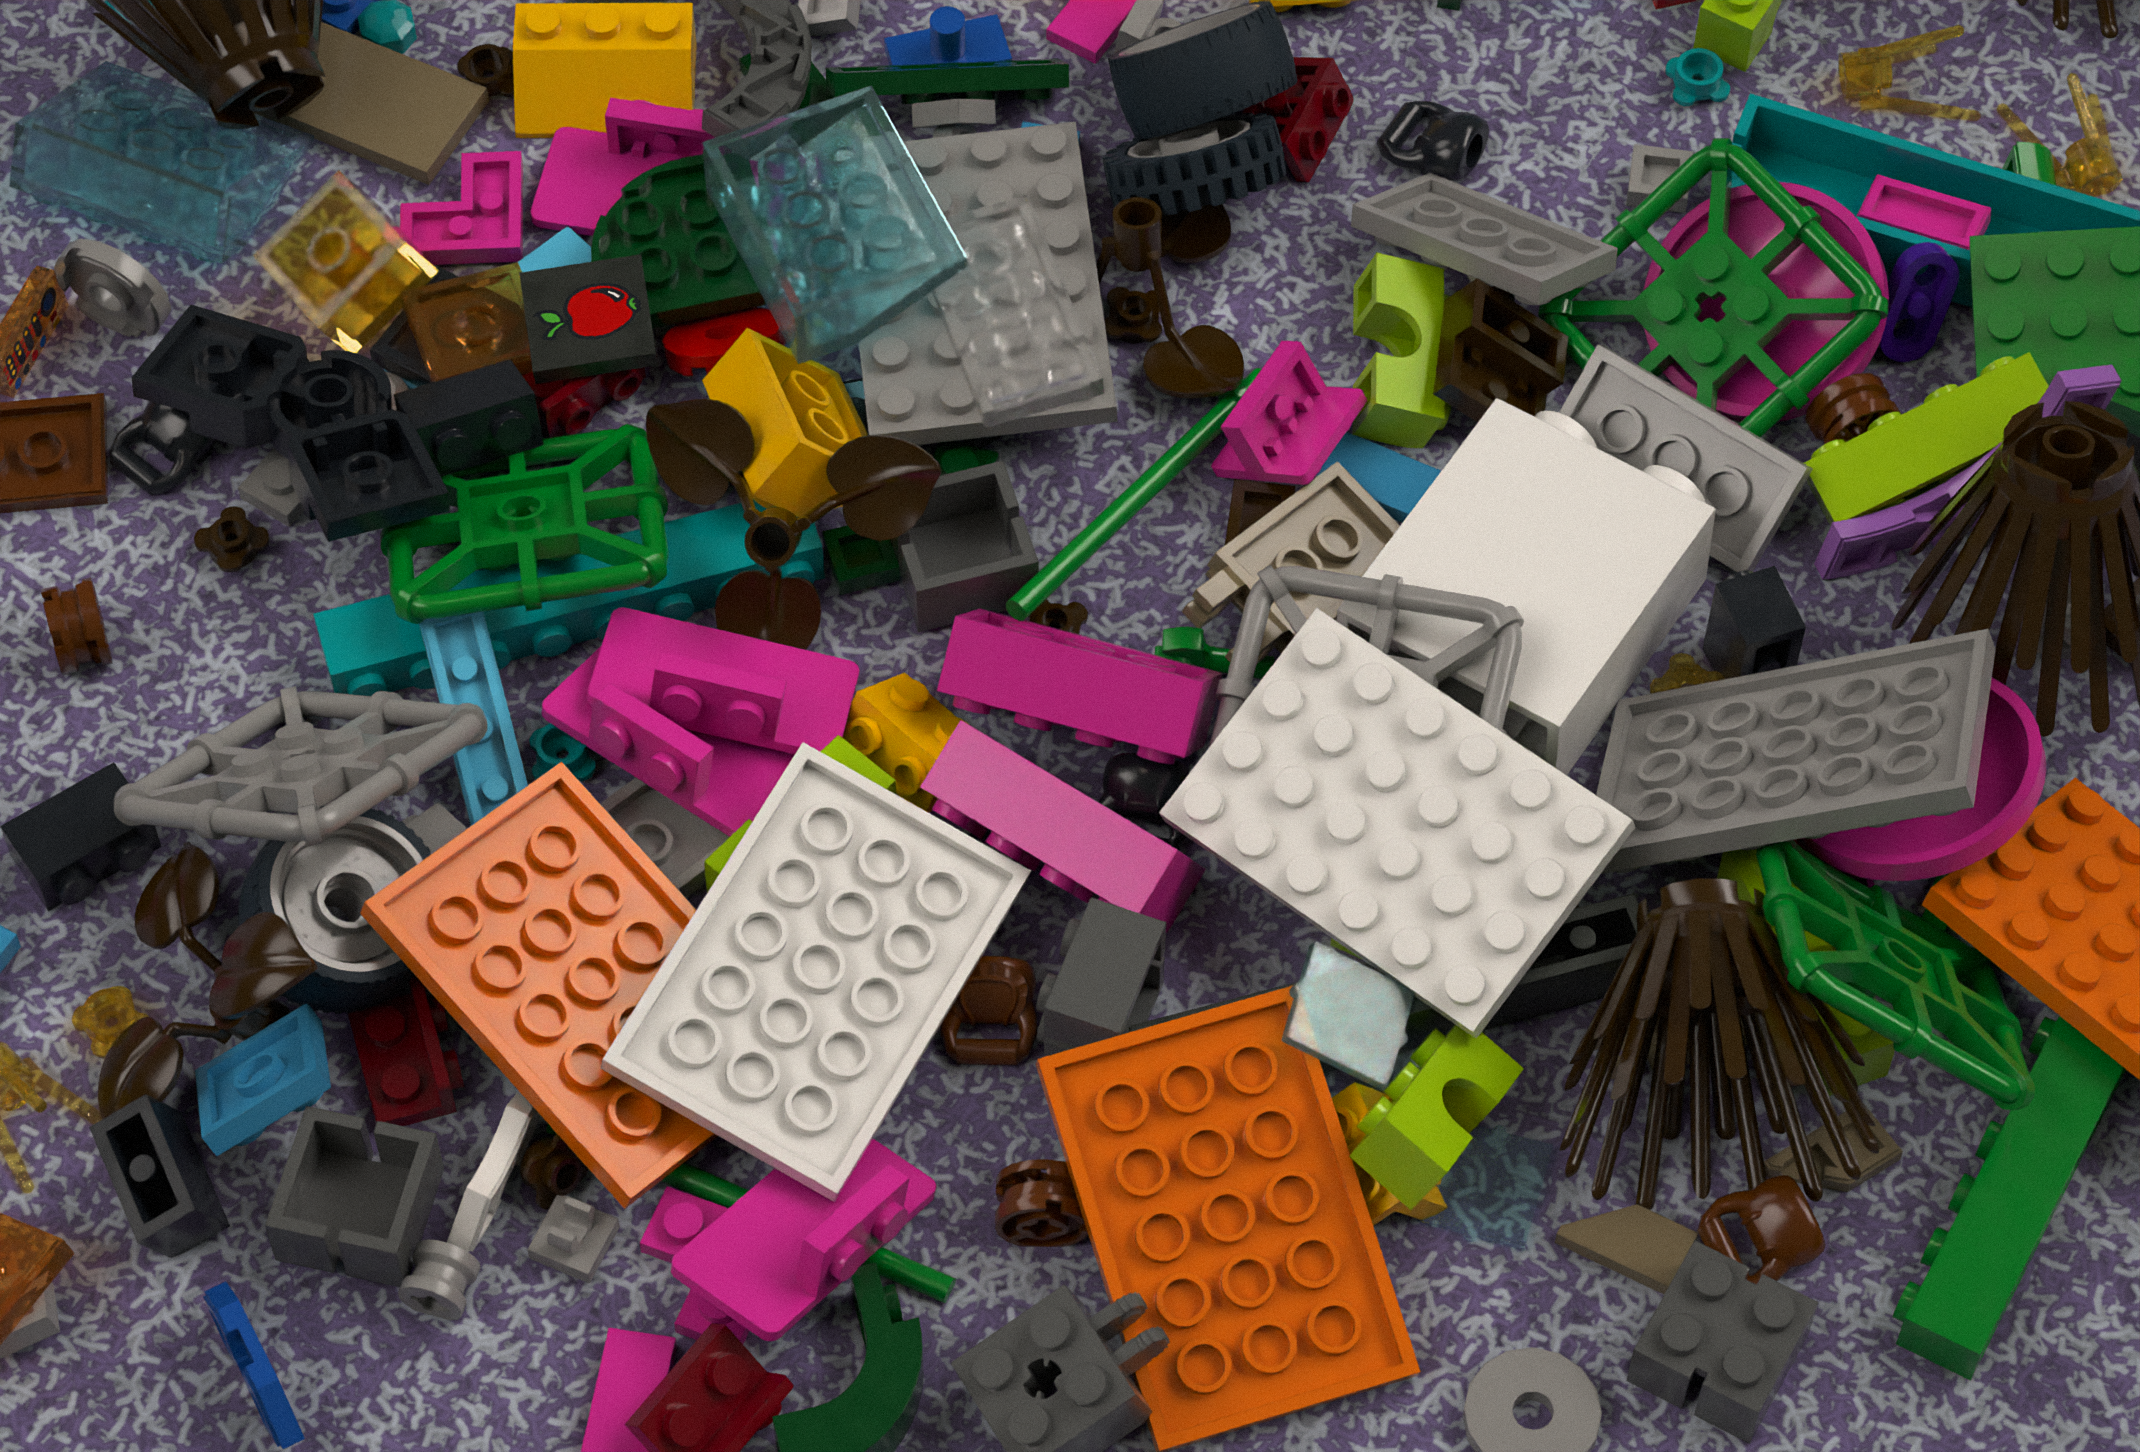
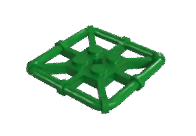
M1714 138L1711 145L1705 146L1691 155L1631 212L1628 209H1624L1615 218L1618 224L1600 240L1618 248L1617 257L1632 243L1636 242L1664 271L1634 300L1572 301L1585 288L1581 287L1551 299L1547 304L1539 305L1538 317L1545 320L1546 323L1568 336L1567 354L1582 370L1594 352L1595 347L1571 322H1638L1659 345L1637 365L1658 377L1676 361L1697 383L1696 400L1715 411L1718 389L1750 361L1776 388L1769 397L1738 424L1761 438L1793 407L1799 411L1810 401L1807 394L1872 335L1880 320L1888 316V299L1882 296L1881 290L1873 277L1820 225L1822 218L1811 206L1803 207L1750 153L1737 145H1732L1730 138ZM1712 171L1708 231L1682 256L1675 260L1647 230L1702 178ZM1732 172L1785 224L1784 229L1752 259L1728 237ZM1804 243L1855 296L1852 298L1789 299L1767 275ZM1718 297L1727 299L1721 306L1725 313L1722 320L1716 322L1709 317L1702 323L1698 321L1697 317L1702 312L1700 305L1706 299L1714 300ZM1851 320L1790 377L1762 350L1792 321Z
M625 424L619 429H607L543 439V446L442 476L441 478L449 492V504L458 508V512L429 516L385 527L380 533V547L382 553L388 558L390 597L394 603L397 616L409 623L419 624L425 619H439L525 605L526 611L543 609V602L627 590L639 586L646 588L656 586L667 576L666 566L669 550L664 516L668 511V499L665 490L659 486L657 468L649 450L646 431L640 427ZM576 459L566 466L528 471L527 466ZM621 462L631 463L634 485L584 492L586 488ZM510 469V474L468 481L458 478L460 476ZM633 515L639 520L642 545L589 526L588 522ZM461 542V545L414 579L413 556L418 548ZM575 554H583L612 565L611 567L538 578L537 560L560 561L571 558ZM519 563L520 581L449 591L478 569L501 570L512 564Z
M1794 840L1766 844L1757 849V862L1766 891L1762 905L1766 920L1775 927L1782 959L1789 971L1787 981L1799 993H1811L1824 1003L1893 1041V1048L1896 1052L1908 1059L1921 1057L1991 1097L1995 1104L2002 1109L2018 1110L2025 1108L2031 1103L2034 1098L2035 1086L2029 1075L2020 1047L2023 1032L2018 1018L2008 1011L1999 980L1992 969L1993 962L1976 948L1969 947L1959 939L1896 904L1891 892L1878 885L1870 888L1803 850ZM1791 881H1792L1801 891H1799V890H1797L1796 888L1792 887ZM1804 930L1834 946L1836 951H1814L1810 953ZM1972 985L1974 991H1972L1971 989H1969V988H1967V987H1969V986ZM1878 996L1891 1003L1893 1010L1875 1000V997ZM1932 1027L1943 1033L1952 1043L1932 1033Z

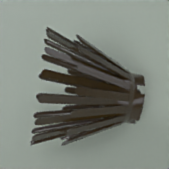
M86 0L98 11L92 13L209 104L220 127L230 130L257 127L259 123L253 111H264L273 108L277 119H281L307 105L325 86L321 76H326L318 60L323 0H107L127 20L103 0Z
M2065 401L2063 416L2042 417L2044 403L2030 405L2012 416L2004 428L2002 444L1929 521V528L1911 548L1909 556L1921 553L1967 502L1901 593L1911 594L1896 614L1892 623V630L1901 628L1907 622L1981 514L1909 644L1929 640L1935 627L1942 623L1983 550L1991 545L1954 635L1989 629L1990 631L2019 554L1995 647L1992 678L2006 685L2020 628L2016 664L2022 670H2029L2034 666L2047 601L2035 720L2038 724L2040 735L2042 737L2049 736L2055 726L2071 568V668L2078 674H2082L2089 669L2091 724L2095 732L2102 733L2110 725L2101 540L2120 653L2125 662L2131 663L2137 701L2140 708V618L2131 574L2132 572L2135 576L2140 577V474L2133 462L2134 445L2129 449L2127 447L2129 430L2121 420L2104 409L2074 401Z
M1697 878L1671 883L1660 888L1661 906L1653 909L1650 913L1646 898L1639 903L1636 916L1637 934L1569 1063L1574 1065L1567 1077L1564 1087L1565 1091L1571 1090L1578 1084L1599 1039H1602L1559 1151L1567 1149L1574 1140L1565 1167L1566 1178L1575 1175L1580 1168L1626 1037L1611 1092V1099L1614 1102L1591 1189L1595 1200H1600L1607 1194L1622 1135L1632 1122L1659 1015L1660 1020L1636 1204L1649 1210L1654 1207L1663 1137L1668 1140L1676 1139L1681 1132L1688 1038L1690 1054L1691 1180L1695 1194L1703 1200L1708 1196L1711 1187L1710 1075L1715 1129L1718 1137L1723 1140H1731L1736 1135L1734 1098L1748 1190L1754 1189L1758 1184L1767 1180L1742 1025L1769 1125L1777 1134H1784L1786 1132L1806 1196L1811 1201L1818 1202L1823 1196V1188L1791 1084L1794 1086L1804 1084L1813 1107L1821 1116L1845 1173L1848 1177L1858 1180L1861 1176L1859 1163L1812 1055L1832 1094L1837 1100L1842 1102L1864 1146L1869 1151L1878 1154L1879 1146L1869 1125H1876L1857 1093L1858 1084L1816 1010L1850 1060L1859 1066L1865 1067V1063L1852 1043L1851 1038L1829 1006L1809 992L1799 993L1787 981L1789 971L1782 959L1775 928L1766 920L1762 907L1764 893L1754 888V905L1748 901L1738 899L1737 881Z

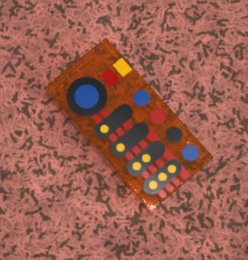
M36 265L0 323V394L11 398L15 397L69 306L64 291L58 285L55 271Z

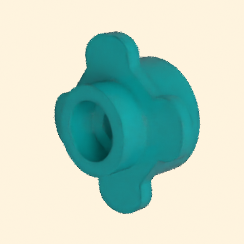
M1703 48L1690 49L1679 57L1670 59L1666 64L1665 73L1673 79L1675 86L1672 95L1673 100L1682 106H1691L1695 101L1711 99L1714 102L1726 100L1730 93V85L1722 79L1724 69L1722 59L1714 52ZM1700 77L1703 81L1694 80L1693 78Z
M551 723L537 729L530 736V747L536 752L537 763L532 767V774L535 780L560 762L579 781H585L595 773V761L589 757L588 747ZM564 750L569 754L565 758H559L557 753Z

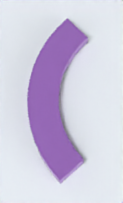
M2112 364L2057 371L2048 389L2037 404L2044 403L2042 417L2063 416L2065 401L2082 402L2105 410L2122 380ZM2002 442L1964 471L1915 498L1879 512L1832 522L1814 562L1821 578L1829 580L1855 575L1898 562L1895 552L1913 547L1915 542L1929 528V521L1996 451ZM1967 502L1961 507V509L1953 516V518L1931 541L1934 547L1941 539V537L1944 535V533L1947 531V529L1950 527V525L1953 523V521L1956 519V517L1967 504ZM1981 514L1979 515V517L1977 518V520L1975 521V523L1973 524L1972 527H1974V526L1976 525V523H1977V521L1979 520Z

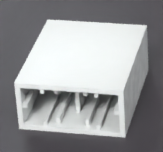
M1496 398L1362 577L1382 580L1385 574L1399 576L1403 578V584L1484 597L1499 602L1505 607L1514 606L1524 619V624L1521 627L1522 649L1503 730L1508 733L1510 738L1565 775H1568L1617 706L1618 700H1621L1705 582L1716 508L1706 504L1697 486L1676 470L1665 466L1652 465L1641 471L1597 449L1593 438L1587 430L1572 418L1562 413L1548 410L1541 411L1532 416ZM1344 600L1337 609V622L1369 643L1377 605ZM1399 609L1388 655L1427 662L1482 627L1483 624ZM1495 647L1439 682L1437 689L1479 716Z

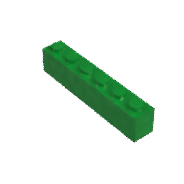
M2046 1016L2043 1018L2028 1051L2038 1056L2029 1073L2035 1086L2034 1098L2025 1108L2011 1110L2003 1125L1991 1120L1975 1154L1976 1157L1985 1162L1976 1178L1967 1173H1964L1948 1206V1210L1957 1213V1216L1949 1231L1938 1226L1935 1229L1920 1261L1921 1264L1930 1267L1922 1285L1912 1281L1908 1282L1892 1316L1903 1322L1896 1345L1970 1381L2126 1071L2124 1067L2060 1016L2057 1021Z

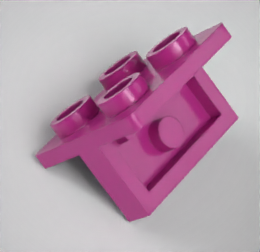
M1281 341L1221 425V429L1228 442L1211 464V468L1216 476L1221 478L1307 485L1320 472L1325 461L1344 434L1349 430L1353 421L1366 404L1367 398L1362 389L1326 386L1303 344L1298 341Z

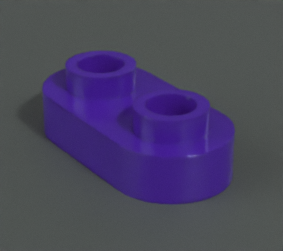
M1923 242L1906 249L1897 259L1888 281V316L1878 346L1891 360L1910 362L1922 357L1931 349L1959 282L1958 266L1947 251L1936 243ZM1929 265L1924 273L1915 276L1922 267ZM1908 318L1904 326L1894 330L1898 321Z

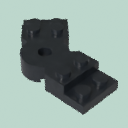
M191 304L131 377L134 397L189 413L190 429L193 433L246 449L272 443L274 448L289 460L290 482L309 520H318L328 542L450 511L449 492L409 415L392 410L391 384L388 375L381 366L363 355L342 350L321 351V360L309 362L307 348L300 336Z

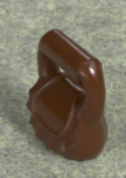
M1004 956L981 957L941 1024L940 1035L946 1053L958 1065H1018L1028 1057L1037 1037V1015L1032 1002L1035 994L1036 976L1033 967L1028 962ZM962 1023L971 1024L973 1027L976 1024H1003L1005 1027L1017 1024L1020 1039L957 1038V1033Z
M1788 1175L1774 1176L1758 1184L1754 1189L1734 1191L1717 1198L1700 1216L1697 1231L1703 1244L1743 1264L1721 1219L1722 1215L1737 1213L1742 1219L1741 1224L1746 1227L1749 1237L1757 1249L1756 1255L1761 1258L1763 1264L1753 1275L1749 1276L1748 1274L1747 1280L1756 1285L1762 1274L1775 1281H1779L1792 1267L1808 1264L1818 1258L1824 1252L1826 1245L1819 1224L1796 1181Z

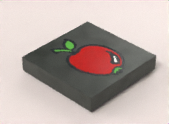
M641 254L519 273L535 384L658 365Z

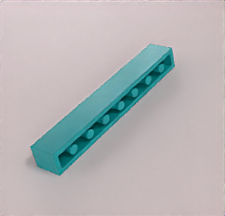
M753 499L755 507L759 512L767 509ZM737 503L665 522L669 550L666 566L667 576L652 588L639 586L627 590L543 602V609L526 611L525 605L484 611L498 670L507 666L511 660L534 654L552 657L567 651L572 644L595 638L603 640L611 614L617 608L624 607L685 621L694 612L715 607L721 588L736 574L754 569L770 576V572L766 571L765 567L755 563L746 552L745 535L751 524L743 518L744 509L742 504ZM815 523L802 531L801 542L789 561L781 565V578L801 577L812 584L816 580L825 578L823 546ZM640 529L616 535L642 545ZM575 554L571 558L560 561L537 560L538 578L612 566L583 554ZM519 563L512 564L501 570L483 569L475 571L449 591L520 581ZM390 594L313 614L334 693L372 696L378 691L393 692L412 686L418 689L435 688L419 624L404 621L397 616Z

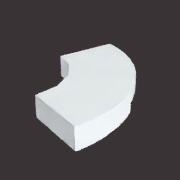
M519 1091L506 1105L487 1153L476 1174L466 1187L447 1243L458 1246L467 1252H473L489 1227L501 1203L500 1198L514 1166H519L541 1116Z

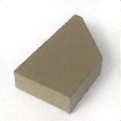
M1867 1107L1866 1109L1876 1125H1869L1878 1143V1154L1869 1151L1864 1146L1846 1111L1838 1116L1861 1169V1176L1858 1180L1848 1177L1824 1125L1806 1135L1822 1188L1849 1192L1901 1159L1903 1151ZM1790 1146L1764 1161L1767 1177L1788 1175L1796 1183L1802 1184Z
M1636 1204L1561 1225L1556 1234L1555 1243L1665 1294L1694 1240L1697 1241L1698 1232Z

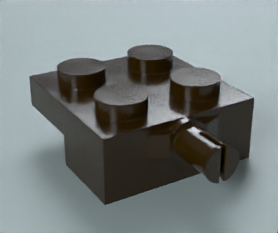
M1476 278L1444 301L1433 395L1476 422H1479L1496 398L1535 416L1537 413L1545 411L1547 394L1564 384L1568 336L1515 303L1514 294L1495 286L1490 287Z

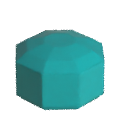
M397 0L370 2L358 16L361 38L398 53H405L417 39L411 7Z

